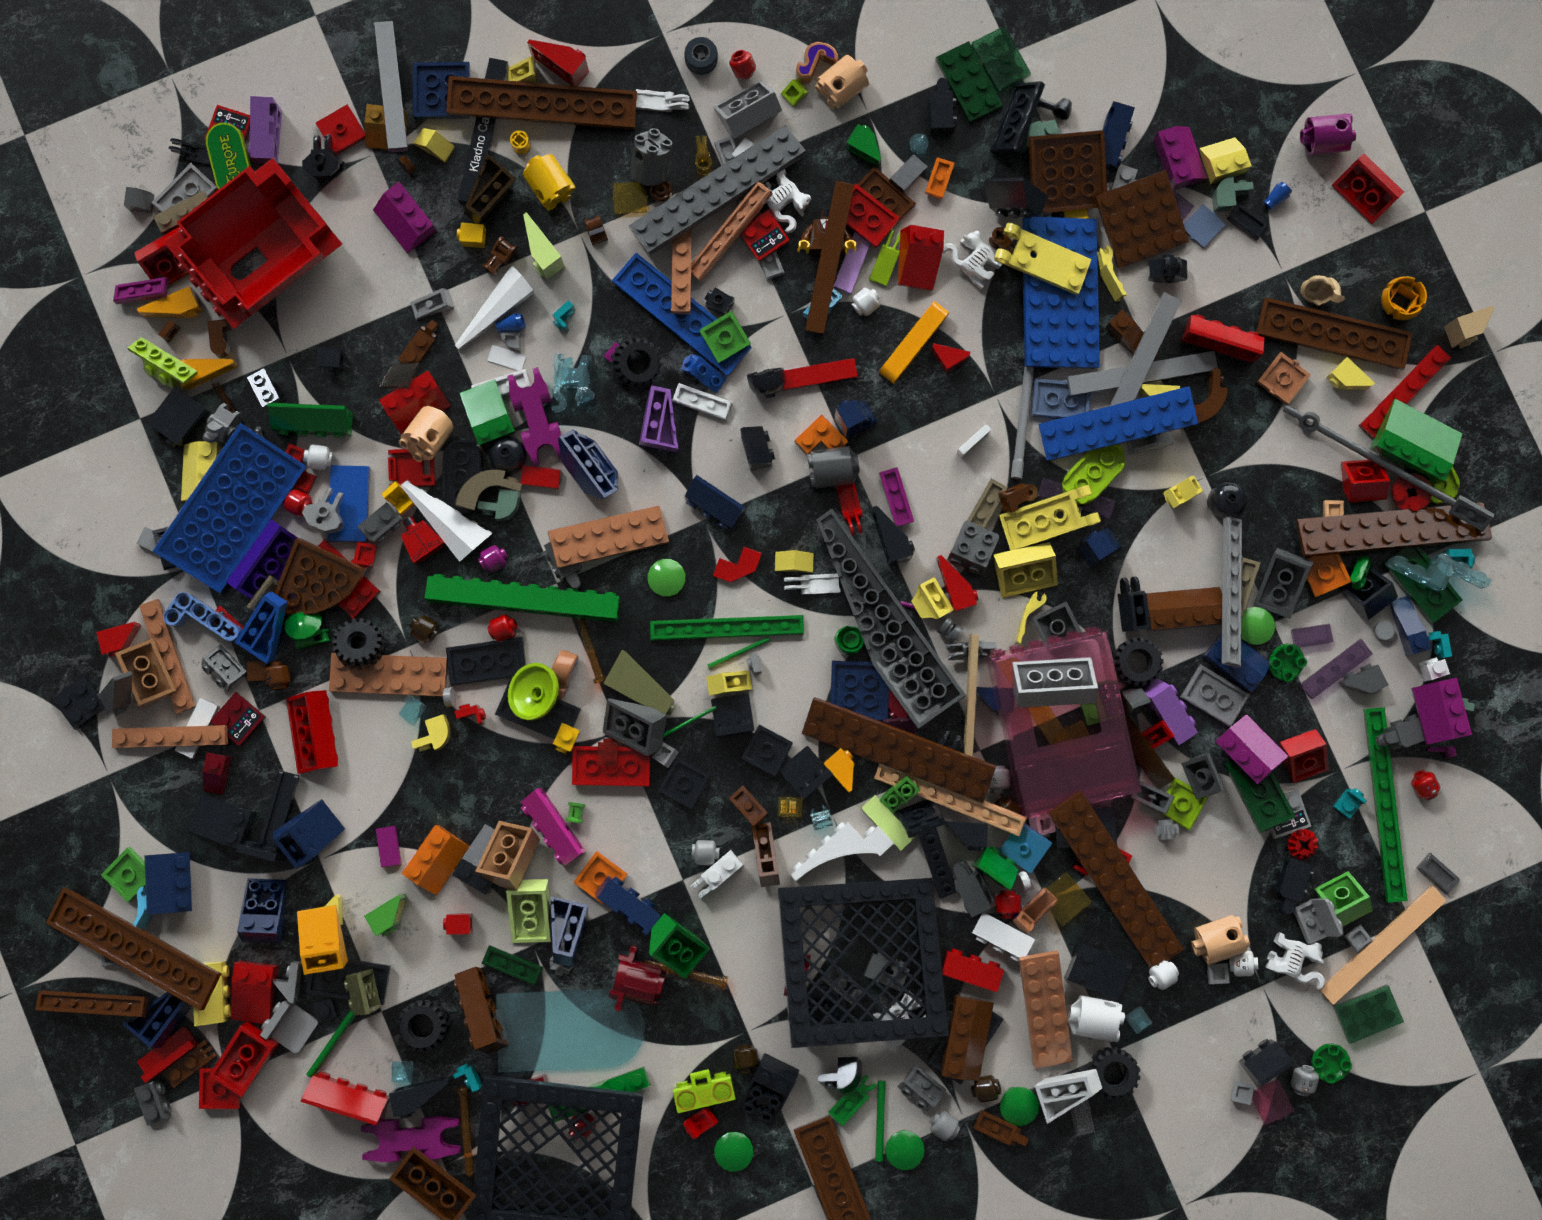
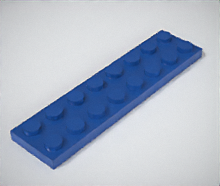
M635 253L612 279L613 284L727 377L752 349L749 345L724 361L717 363L699 333L700 329L717 320V318L693 298H691V314H672V281L638 253Z
M1190 386L1041 423L1039 424L1046 460L1052 461L1198 425Z

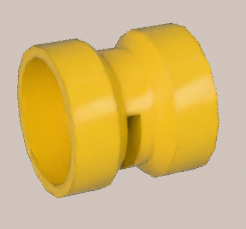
M520 130L511 134L510 143L514 152L519 155L529 152L531 144L528 135Z

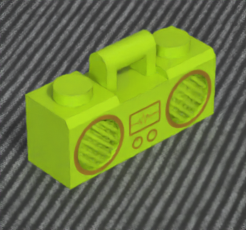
M707 1069L690 1073L691 1083L687 1081L676 1083V1087H673V1095L677 1112H686L736 1100L731 1073L719 1072L714 1074L715 1077L711 1078L710 1071ZM707 1078V1082L696 1084V1080Z

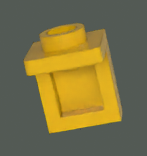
M396 481L381 493L384 499L395 506L401 515L415 505Z
M562 723L553 742L557 746L556 750L565 754L567 751L572 752L580 730Z

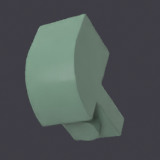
M1056 120L1042 123L1037 121L1030 124L1020 154L1029 152L1028 137L1060 134Z
M1233 176L1225 178L1213 193V212L1232 211L1236 207V196L1249 195L1254 189L1253 182L1239 180L1234 183Z
M499 489L497 503L478 501L477 509L482 512V515L493 516V513H496L495 519L497 521L509 520L518 511L521 494L515 490Z

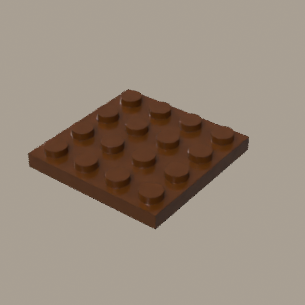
M1104 130L1028 137L1031 183L1048 195L1042 213L1098 208L1094 196L1107 192Z
M1166 170L1094 196L1110 247L1113 250L1117 268L1127 266L1189 242Z

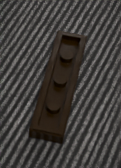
M1129 716L1112 727L1157 789L1163 788L1175 779Z

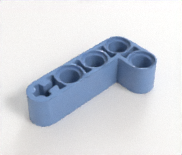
M186 592L178 593L163 615L164 622L174 627L183 626L191 616L225 640L235 642L243 630L203 601ZM188 597V605L183 606V600ZM201 608H204V615L199 617V610ZM177 613L178 619L176 622H173L172 616ZM220 618V625L215 627L214 621ZM228 628L233 630L235 635L232 636V634L226 631V629Z

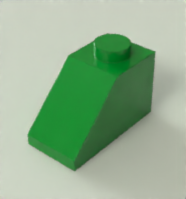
M857 124L846 143V149L878 167L881 156L875 134L868 126Z

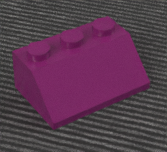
M1174 126L1157 132L1153 140L1163 168L1167 171L1173 191L1208 179L1189 127Z
M397 182L384 192L373 209L407 254L437 232L433 223L400 182Z
M1457 678L1411 688L1426 745L1472 735Z
M1247 714L1215 741L1257 784L1266 779L1289 757Z

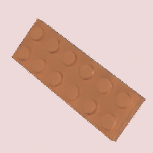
M660 506L548 531L557 569L669 543Z
M331 653L330 692L443 697V690L446 688L447 658L382 655L380 660L376 658L377 663L375 665L370 663V668L366 669L365 666H361L362 670H357L356 666H354V669H349L348 665L345 667L339 661L336 653Z
M1056 950L1019 957L1034 1069L1073 1062L1059 952Z

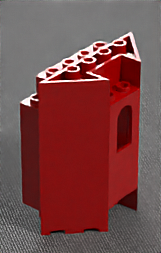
M273 158L255 172L250 166L244 169L176 223L180 226V229L164 242L178 259L179 263L177 265L184 273L188 272L190 274L189 280L196 288L199 286L203 290L200 294L207 302L211 300L215 305L212 309L219 317L223 315L233 329L342 245V242ZM258 247L268 261L242 280L235 279L231 273L232 267Z

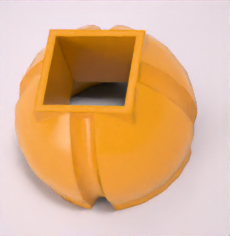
M1398 277L1386 285L1382 292L1381 304L1386 314H1392L1394 319L1409 320L1420 314L1422 308H1424L1427 292L1421 282H1415L1414 277ZM1396 292L1410 300L1405 310L1391 301Z

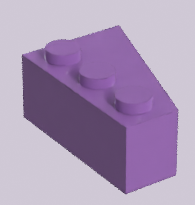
M250 96V146L248 154L255 164H265L272 158L278 164L282 110L273 97Z
M651 385L648 392L639 445L672 452L678 450L670 389Z
M1156 678L1152 683L1141 687L1151 701L1148 706L1150 710H1154L1159 718L1158 721L1164 720L1174 734L1171 741L1180 745L1198 733L1195 728L1196 722L1186 713L1187 707L1182 700L1179 701L1176 696L1178 692L1172 684L1169 685Z

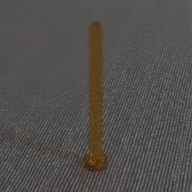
M576 618L595 679H593L594 685L605 682L606 676L602 675L585 620L583 618Z
M644 960L643 962L662 967L663 970H667L666 973L678 975L662 963ZM692 971L687 976V978L720 985V989L723 990L726 989L728 976L723 975V978L695 971Z
M467 1086L455 1088L456 1094H459L465 1172L467 1176H471L474 1171L467 1093L470 1091Z

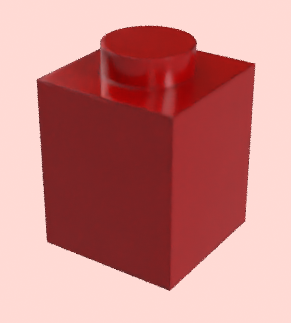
M472 913L447 914L446 918H443V930H446V935L471 934Z

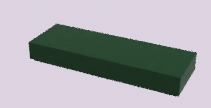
M492 945L488 946L481 963L535 986L543 970V966Z

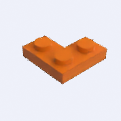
M821 414L794 442L806 454H809L820 443L827 449L844 447L848 440Z

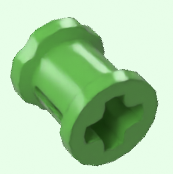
M568 802L570 807L565 821L583 824V820H581L582 811L586 804Z

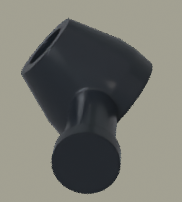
M1040 97L1037 107L1052 111L1055 117L1067 120L1071 115L1072 102L1067 98H1062L1054 104Z

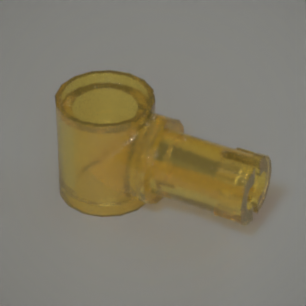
M696 136L697 153L695 154V167L698 174L706 176L712 171V159L710 152H708L707 136H702V142L700 141V136ZM701 162H707L709 164L705 168L699 166Z

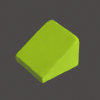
M792 79L781 92L782 96L793 107L809 93L797 79Z

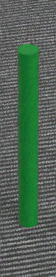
M350 1010L306 1073L308 1077L311 1078L316 1074L355 1018L354 1011Z
M878 1080L875 1161L878 1162L883 1161L886 1081Z

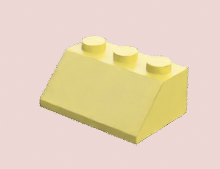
M197 441L184 444L181 501H187L222 450L223 446L218 442Z
M1050 542L994 554L995 571L1002 598L1058 585L1056 555Z
M226 961L204 963L222 974L205 1010H198L193 1007L194 1026L222 1023L228 1021L231 1016V1006L228 1005L230 986L227 985L229 966H226Z

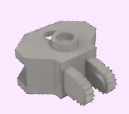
M221 404L216 412L208 418V425L206 426V433L203 435V439L209 443L218 440L225 445L239 425L242 418L241 414L238 411L231 413L227 404Z
M329 487L325 491L322 500L319 499L317 503L306 505L302 514L309 525L331 534L341 531L344 526V522L339 514V506L344 494L339 492L331 505L328 502L332 496L333 489Z

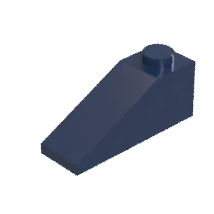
M1401 597L1390 603L1389 605L1405 656L1430 650L1431 646L1426 630L1409 597Z

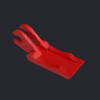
M855 483L835 486L843 518L848 523L851 536L854 535L851 519H855L858 532L861 534L862 528L859 517H863Z

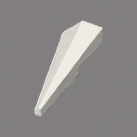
M513 265L508 269L455 344L458 350H461L494 326L497 321L504 318V315L534 294L531 286Z
M407 480L401 485L459 562L492 534L490 530L477 525V522L467 519L461 515L462 513L438 498L428 495L425 490L415 487L410 481Z

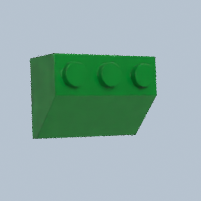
M664 913L652 927L649 954L686 979L710 948L698 936Z

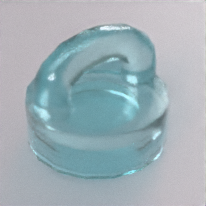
M913 135L909 143L910 149L917 154L925 152L928 147L926 135Z

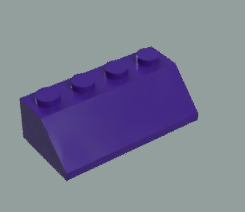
M271 519L226 582L235 590L253 599L269 575L278 581L280 580L294 542L298 537Z

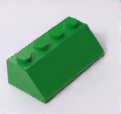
M268 403L271 430L277 433L278 436H289V433H292L298 437H307L308 434H315V437L319 438L334 435L335 438L343 439L352 434L353 413L345 406Z

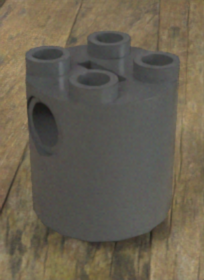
M652 128L649 131L642 132L636 135L634 139L630 172L634 180L644 185L655 186L662 184L668 176L672 141L660 133L658 129Z
M849 446L811 451V454H807L809 469L813 468V472L810 473L811 485L816 489L854 484L860 472L858 456Z

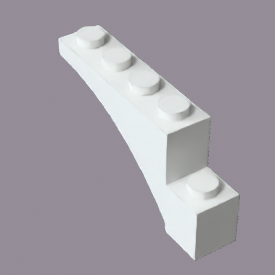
M841 822L834 829L836 832L831 837L827 835L820 842L822 846L819 849L815 850L813 848L805 856L807 860L801 864L799 861L791 869L793 871L791 876L797 881L816 866L845 855L876 853L878 856H881L894 842L879 826L875 828L871 826L864 832L866 837L862 838L849 822L845 824Z

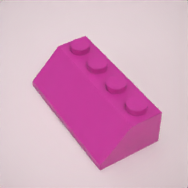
M537 788L521 801L523 804L521 809L527 817L529 815L532 817L534 828L538 833L540 831L545 836L543 840L548 848L552 847L555 850L556 854L554 856L560 865L563 863L566 866L586 852L542 788Z

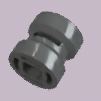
M948 617L937 632L940 635H945L947 640L953 643L964 628L954 624L953 620Z

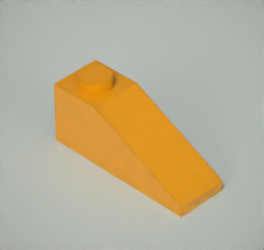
M188 286L167 295V297L137 308V311L144 317L194 318L203 309L195 291Z
M182 359L180 361L195 369L198 374L185 384L179 383L182 388L188 391L239 366L233 359Z

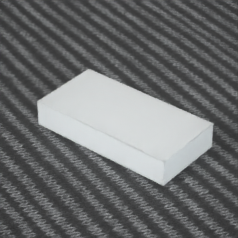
M984 425L958 449L957 454L962 458L990 433L991 428L988 425Z

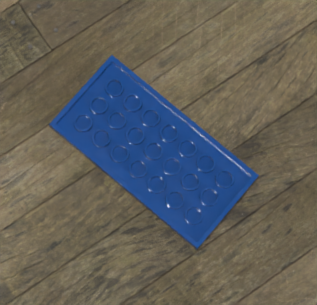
M1023 217L1022 230L1092 259L1078 295L1023 273L1025 367L1100 368L1097 219L1032 217L1029 219ZM1031 252L1030 256L1036 258V253Z
M239 423L152 552L220 593L227 584L228 578L266 527L307 466L242 423Z

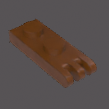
M207 1039L162 1072L173 1088L177 1087L217 1056L216 1052L208 1056L207 1053L213 1049L212 1046L205 1050L203 1049L209 1043Z

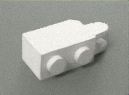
M730 850L701 874V877L690 887L693 890L703 880L706 881L709 886L699 893L698 897L701 899L709 891L717 888L742 867L743 864L733 851Z

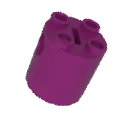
M1344 113L1308 117L1305 121L1304 129L1300 131V142L1305 146L1308 155L1350 151L1352 141H1356V131L1352 129V114Z

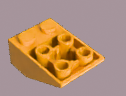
M337 905L298 911L300 957L304 975L344 968L348 959Z

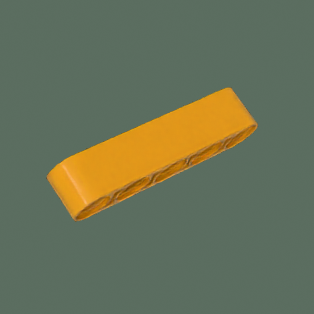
M934 301L878 373L894 384L950 312Z

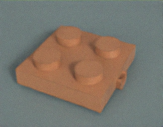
M1280 352L1257 383L1266 389L1268 393H1271L1273 397L1288 405L1311 374L1299 366L1300 363L1297 360H1291Z

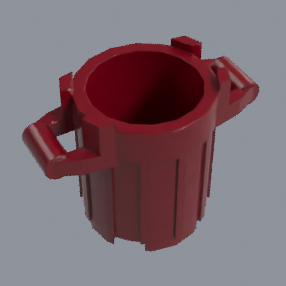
M635 945L630 947L629 956L619 954V966L613 989L609 991L608 997L617 1000L614 1006L617 1013L622 1011L623 999L649 1006H658V1001H654V998L660 999L664 977H660V975H666L667 970H663L662 967L635 961L634 958L638 952V948Z

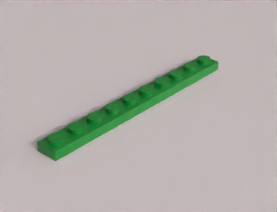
M1385 707L1363 709L1386 902L1408 901L1389 745L1378 746L1376 743V737L1385 733L1384 729L1387 728Z

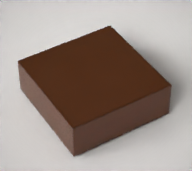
M169 319L158 335L167 342H171L180 330V327Z
M263 661L247 662V681H265L264 669L268 667V664Z

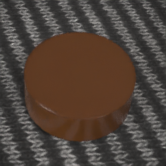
M401 156L398 159V163L408 174L411 175L416 170L414 164L406 156Z

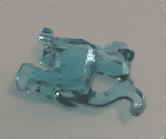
M555 353V376L552 393L554 398L559 401V405L551 407L553 412H562L567 406L565 396L560 393L562 388H577L575 393L577 407H580L581 403H587L589 400L594 399V393L589 388L590 375L588 366L592 362L591 356L582 355L579 367L570 368V365L573 364V357L564 359V354Z

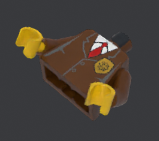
M821 210V219H815L813 224L808 225L798 243V252L801 249H805L806 254H821L830 210ZM845 228L840 254H844V251L848 254L849 249H853L856 252V242L853 241L847 228Z

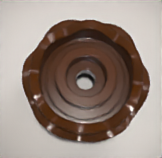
M666 180L659 185H650L649 193L655 201L664 202L671 197L673 187Z

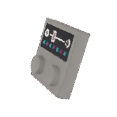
M1299 790L1284 794L1296 818L1270 829L1273 839L1288 835L1299 829L1311 827Z

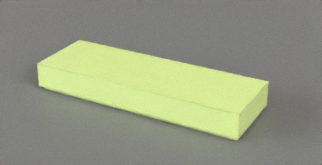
M876 795L861 807L900 851L915 838L914 836L908 838L901 822Z

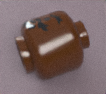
M281 662L269 663L270 667L264 669L265 685L271 688L272 691L286 689V686L291 682L289 667L282 665Z

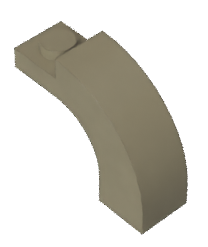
M483 471L471 477L461 487L454 506L474 511L478 497L485 488L495 486L520 492L522 484L518 483V479L512 477L504 479L505 471Z

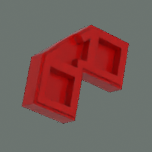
M289 443L285 452L303 463L305 450ZM303 471L293 487L309 494L317 476Z
M743 547L738 564L719 558L713 577L732 583L756 571L762 553Z

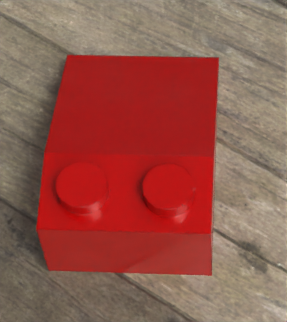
M528 40L527 44L531 57H534L535 60L570 86H578L589 73L586 55L579 49L574 50L569 46Z
M911 224L900 230L898 286L929 291L934 289L944 249V230Z
M242 960L234 963L231 987V1020L264 1024L267 1019L270 1020L272 1018L276 985L273 981L278 978L279 965Z
M246 1022L240 1025L209 1077L242 1098L280 1043L273 1038L264 1039L260 1036L262 1033L260 1029Z

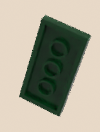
M969 41L936 57L935 60L945 79L948 80V85L953 91L969 124L1003 107Z
M1421 547L1402 548L1383 563L1430 624L1435 623L1463 601Z
M1233 759L1224 763L1259 834L1296 818L1273 772L1261 783L1257 784Z

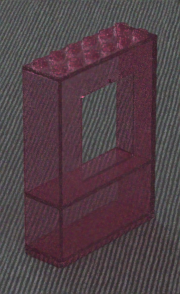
M1096 626L1088 627L1082 633L1071 631L1067 632L1065 637H1059L1058 635L1047 637V641L1033 640L1029 641L1026 646L1016 644L1009 646V650L994 649L990 651L991 654L986 655L1017 799L1022 809L1021 813L1027 819L1048 814L1047 812L1079 790L1082 791L1090 804L1141 792L1106 631L1096 628ZM1091 657L1098 685L1095 703L1101 732L1038 747L1029 707L1016 708L1013 693L1012 662Z

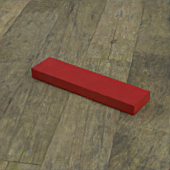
M855 359L784 370L785 385L783 391L857 378Z

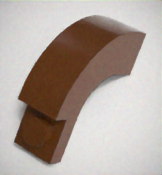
M1213 368L1209 372L1208 396L1205 402L1194 405L1198 425L1212 418L1225 402L1228 388L1220 387L1223 385L1221 369Z

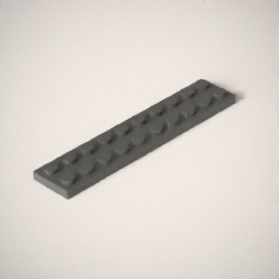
M784 125L629 225V228L650 256L750 192L758 181L761 184L807 155L806 150L787 126Z

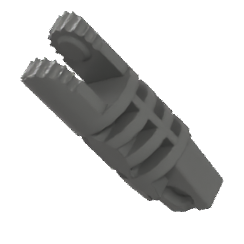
M979 641L978 657L984 658L987 655L995 654L997 650L996 642ZM969 642L946 644L948 651L961 650V652L949 654V661L968 659Z

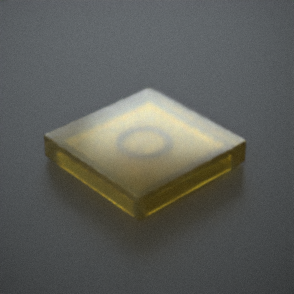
M1064 872L1047 887L1057 898L1056 905L1049 912L1062 927L1092 902L1067 872Z

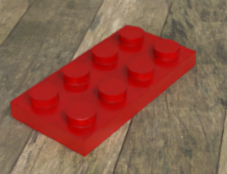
M324 539L318 545L319 547L346 559L327 540ZM363 576L354 591L338 603V605L355 619L381 591Z
M573 746L572 785L650 786V755L646 756L631 747Z

